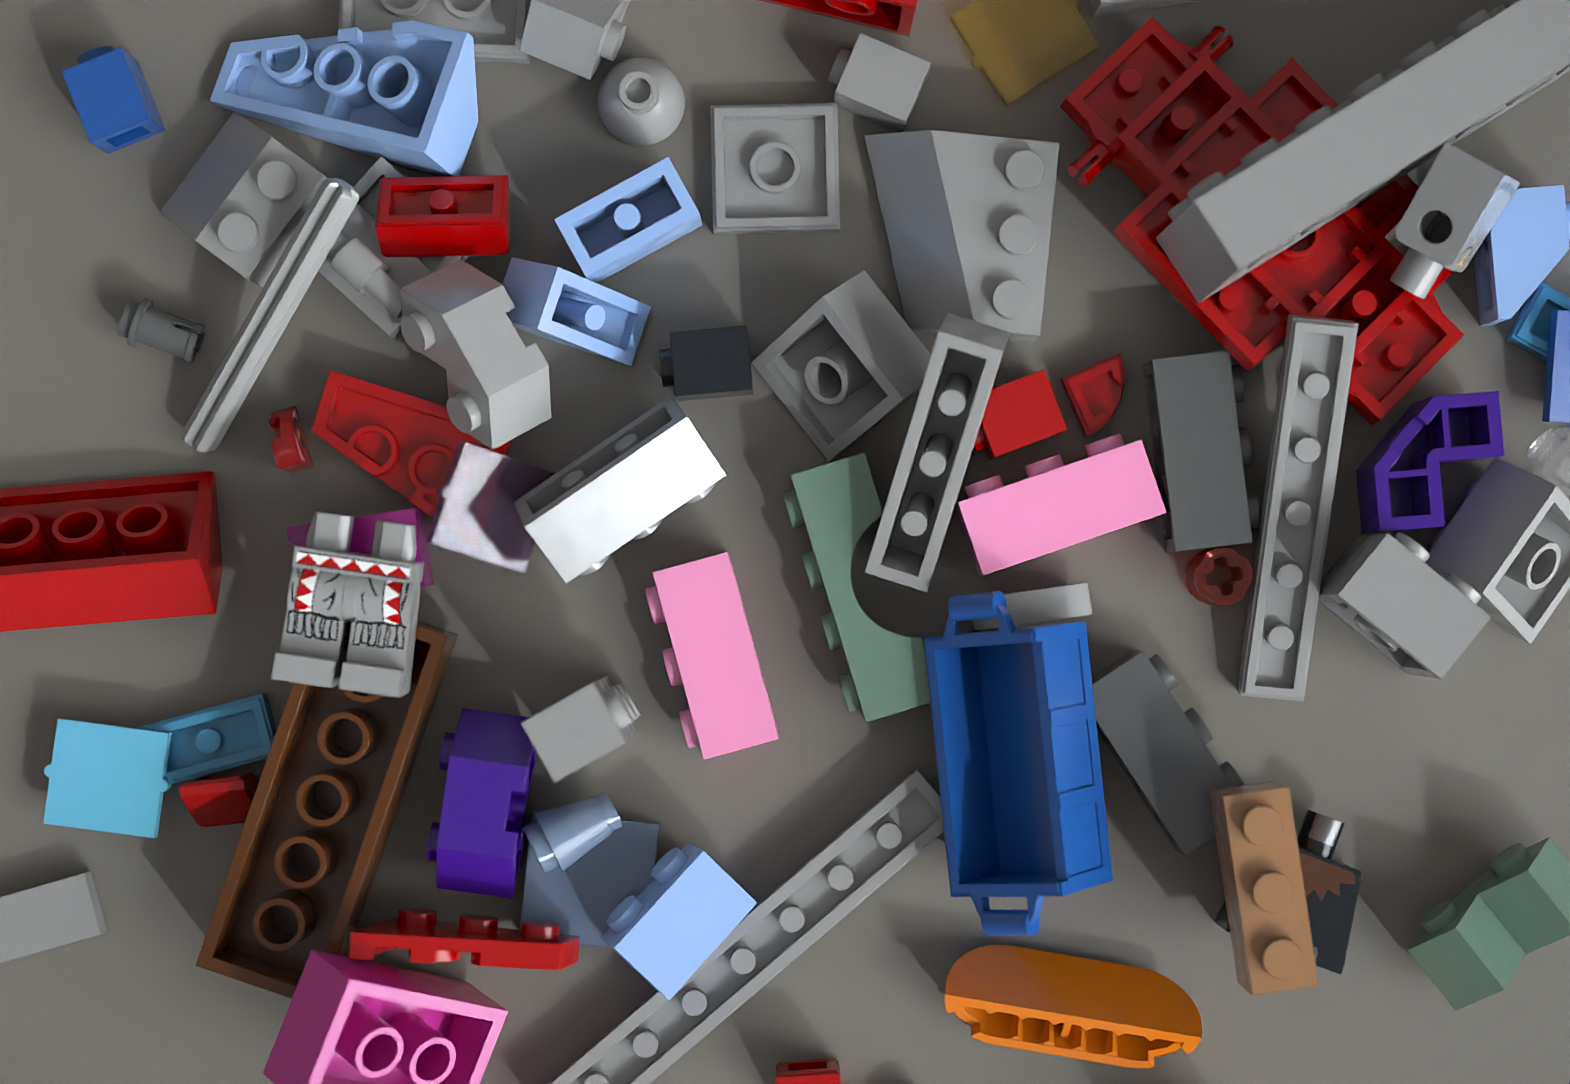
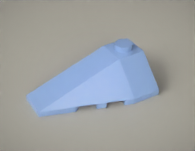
M409 20L393 22L392 29L362 32L358 27L338 29V35L320 38L303 39L297 34L232 42L212 92L210 102L216 106L378 159L382 156L386 161L403 167L443 177L459 176L479 121L473 37L468 32Z

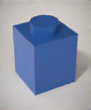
M103 46L89 50L77 58L78 65L61 71L89 142L105 153H112L166 131L139 62L123 48L120 47L114 50L111 46Z

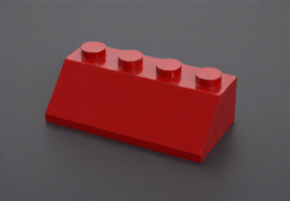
M213 471L0 489V632L216 614L223 564L216 479Z

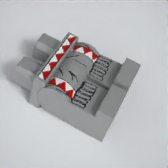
M315 512L308 531L306 546H296L294 548L292 567L294 568L288 590L286 618L280 652L275 653L271 679L329 688L340 684L339 689L399 698L410 692L420 600V582H422L425 563L415 561L417 549L416 527L412 524L377 520L372 555L350 552L355 516Z

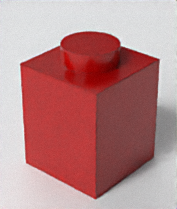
M1044 369L991 390L973 447L975 451L985 448L989 460H992L1067 430Z

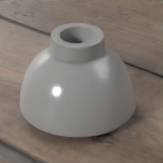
M632 57L617 63L604 76L598 91V112L606 129L617 139L631 145H651L667 138L680 124L685 110V93L679 78L666 64L649 57Z

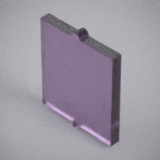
M459 440L445 484L438 486L436 490L440 499L425 542L525 573L535 541L525 529L513 502L549 479L555 473Z

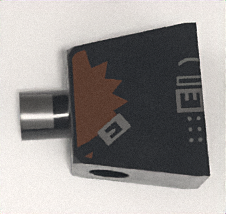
M1308 810L1297 837L1315 964L1341 975L1347 956L1361 882V871L1332 859L1345 823ZM1225 901L1217 914L1215 923L1230 933Z

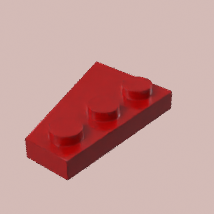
M330 370L311 431L371 475L377 477L401 494L421 511L451 530L471 547L478 549L512 440L492 450L468 433L461 432L451 423L447 406Z
M419 908L399 909L398 917L351 932L349 959L373 960L375 955L394 948L409 949L408 956L412 963L435 964L436 961H456L461 958V952H471L470 963L477 966L562 970L578 962L580 936L559 934L560 924L553 922L523 921L521 922V930L498 928V918L494 916L460 915L459 923L436 921L437 911Z

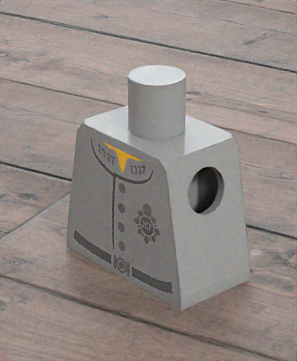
M1445 142L1394 232L1393 238L1409 248L1391 276L1390 281L1424 299L1443 267L1462 273L1517 190L1520 182ZM1449 217L1452 222L1451 235L1446 241L1438 243L1434 237V228L1441 219Z

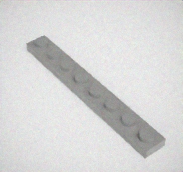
M915 768L755 905L670 1000L656 990L548 1084H650L944 832L941 798Z

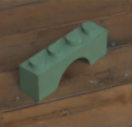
M865 452L792 474L790 478L794 489L782 492L793 529L805 526L812 550L801 553L811 589L824 587L831 611L819 615L830 651L843 648L850 672L838 675L849 712L861 709L865 721L869 722L931 703L926 654L922 638L900 635L883 629L865 614L853 592L850 568L854 549L866 529L883 514Z

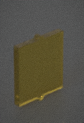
M976 0L950 18L974 56L972 66L975 69L983 70L1005 106L1095 51L1100 46L1076 9L1078 0Z

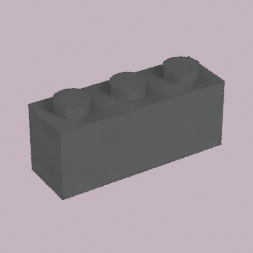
M1227 350L1150 360L1143 365L1157 486L1167 512L1161 514L1165 552L1252 543L1251 530L1259 528L1260 514L1255 492H1246L1243 466L1251 465L1252 448L1247 428L1238 427L1236 403H1241L1244 400V382L1240 366L1238 364L1231 365L1230 353Z
M1132 650L1092 677L1097 731L1174 849L1187 856L1216 837L1209 790L1245 784L1228 761L1218 765L1205 744L1213 740V737L1203 720L1192 707L1183 712L1170 691L1177 687L1178 684L1163 660L1157 654L1148 659L1144 651Z

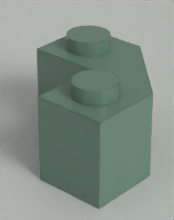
M1550 837L1527 848L1521 843L1506 848L1490 863L1491 868L1453 899L1444 900L1433 906L1419 920L1422 930L1407 951L1455 1011L1505 990L1528 953L1570 935V862Z

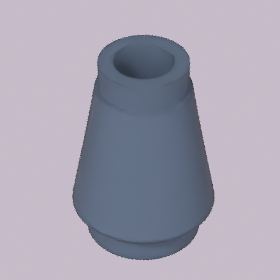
M604 792L596 797H589L533 814L535 821L523 826L522 829L543 872L547 873L557 867L563 872L610 836L613 831L623 827V824L611 799Z

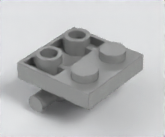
M381 156L353 187L359 193V200L318 271L394 339L401 331L400 322L403 318L400 288L456 261H465L469 256L385 257L381 254L375 229L380 178L404 177Z

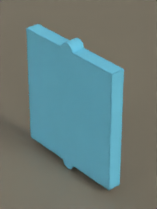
M58 718L52 762L44 768V774L49 777L43 824L148 838L158 837L163 793L171 787V782L166 779L172 732Z

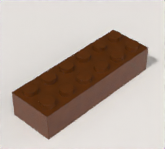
M417 620L410 692L399 698L339 689L340 684L329 688L293 682L195 966L292 999L311 950L348 956L351 932L356 931L458 634Z

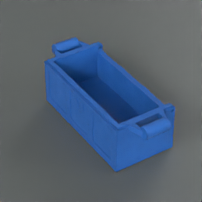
M1002 592L954 595L948 603L949 617L944 635L924 637L951 897H971L981 918L982 931L987 936H1035L1039 931V915L1045 896H1065L1113 881L1086 621L1016 627L1007 610L1006 598ZM998 618L997 629L961 632L960 621ZM989 897H1027L1028 909H990Z

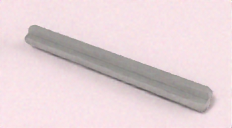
M336 177L333 179L327 178L322 182L182 431V439L196 451L207 453L217 449L359 200V193L347 182Z

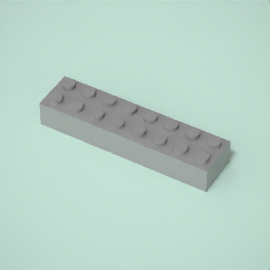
M1502 0L1503 4L1490 13L1486 9H1482L1456 26L1451 31L1452 35L1438 45L1434 41L1428 42L1404 58L1399 63L1400 67L1386 77L1382 73L1374 75L1348 93V99L1331 110L1329 105L1322 107L1294 127L1295 132L1279 143L1275 138L1270 139L1240 160L1242 164L1224 176L1219 171L1188 191V198L1167 212L1173 222L1156 237V240L1198 304L1439 154L1445 142L1451 145L1455 144L1570 72V0Z

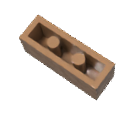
M1266 781L1209 790L1238 984L1252 996L1319 986L1289 787L1276 781Z

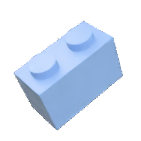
M669 157L554 219L588 280L595 283L604 280L702 226L700 213Z
M689 843L681 850L678 847L671 849L657 862L651 871V876L654 880L637 898L634 895L627 897L612 911L606 922L610 928L600 937L668 1000L674 996L757 904L703 850Z

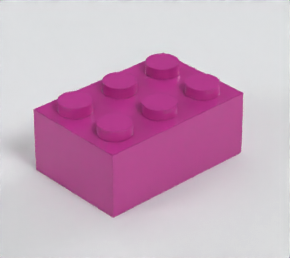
M311 950L262 1074L274 1084H480L508 1011L469 982Z

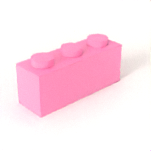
M1120 433L1085 445L1088 456L1086 459L1064 466L1061 454L1024 466L1028 478L1004 486L1001 476L997 475L964 487L968 499L956 503L955 510L978 576H984L1167 513L1142 440L1125 445Z
M725 552L653 572L656 586L645 588L654 624L667 623L673 647L662 650L672 687L684 685L690 709L679 711L689 749L700 746L705 760L779 739V733L729 553Z

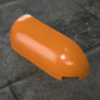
M987 945L973 949L961 956L953 964L947 976L944 997L946 1012L948 1014L954 1012L958 1018L971 1026V1037L992 1045L1121 1067L1152 1068L1154 1067V1057L1164 1056L1183 1049L1188 1055L1199 1045L1202 1039L1200 1014L1190 996L1171 979L1141 967L1011 945Z

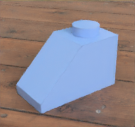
M1564 185L1517 189L1476 251L1474 264L1480 326H1491L1511 319L1570 249V202H1565Z
M514 257L511 258L503 286L515 305L513 310L506 313L514 327L620 364L632 366L651 306L560 267Z

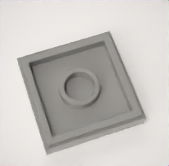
M837 103L711 105L714 235L840 232Z

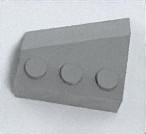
M939 130L864 135L904 319L911 330L914 332L938 334L946 314L950 313L1008 331L1010 334L1007 341L1032 344L1040 336L1060 143Z

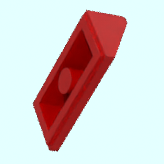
M508 175L380 178L375 229L381 254L385 257L508 254L510 247Z

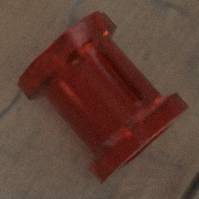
M1231 548L1205 549L1198 552L1188 562L1185 570V584L1189 593L1197 601L1207 605H1231L1238 602L1244 597L1246 590L1253 582L1252 568L1248 559L1239 555ZM1214 560H1216L1218 567L1229 568L1231 571V579L1222 583L1223 593H1221L1218 586L1207 585L1205 582V574L1215 569Z

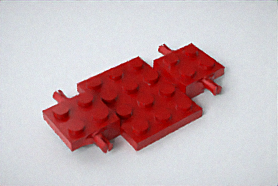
M1152 16L1069 94L1059 106L1086 133L1089 142L1092 144L1079 158L1067 167L1069 175L1073 179L1088 163H1092L1076 181L1080 186L1087 187L1110 163L1112 166L1122 170L1147 196L1112 233L1247 371L1256 366L1286 336L1288 314L1354 320L1358 323L1347 401L1370 425L1381 421L1464 336L1441 311L1436 297L1433 295V292L1455 271L1443 267L1424 299L1390 281L1391 276L1404 256L1385 236L1402 220L1420 187L1407 174L1403 175L1198 304L1156 240V237L1173 222L1167 212L1188 198L1187 192L1203 180L1219 171L1224 176L1242 164L1240 161L1242 158L1272 138H1275L1279 143L1295 132L1294 127L1317 110L1326 105H1329L1332 110L1338 104L1293 58L1249 99L1215 64L1234 45L1232 36L1228 34L1213 49L1210 48L1226 31L1224 28L1214 26L1211 32L1192 49L1190 46L1174 39Z

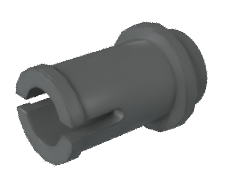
M147 298L143 299L141 303L131 299L122 313L118 326V335L128 338V345L135 348L142 343L192 363L202 345L206 325L194 323L153 308V301Z

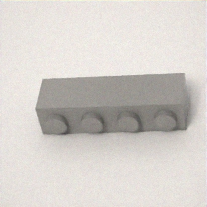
M950 313L946 314L938 331L865 573L927 592L1010 332Z

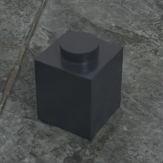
M747 325L670 332L671 348L659 349L663 387L674 386L675 397L678 401L753 395Z

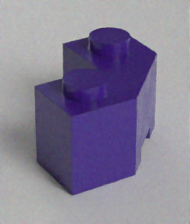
M1499 391L1433 396L1413 402L1356 470L1361 533L1445 526L1440 463L1477 461L1504 456Z
M462 708L456 733L445 732L439 761V769L447 771L440 823L432 822L426 850V860L436 862V888L513 899L524 852L525 834L522 827L525 826L526 805L537 762V751L521 724L531 717Z

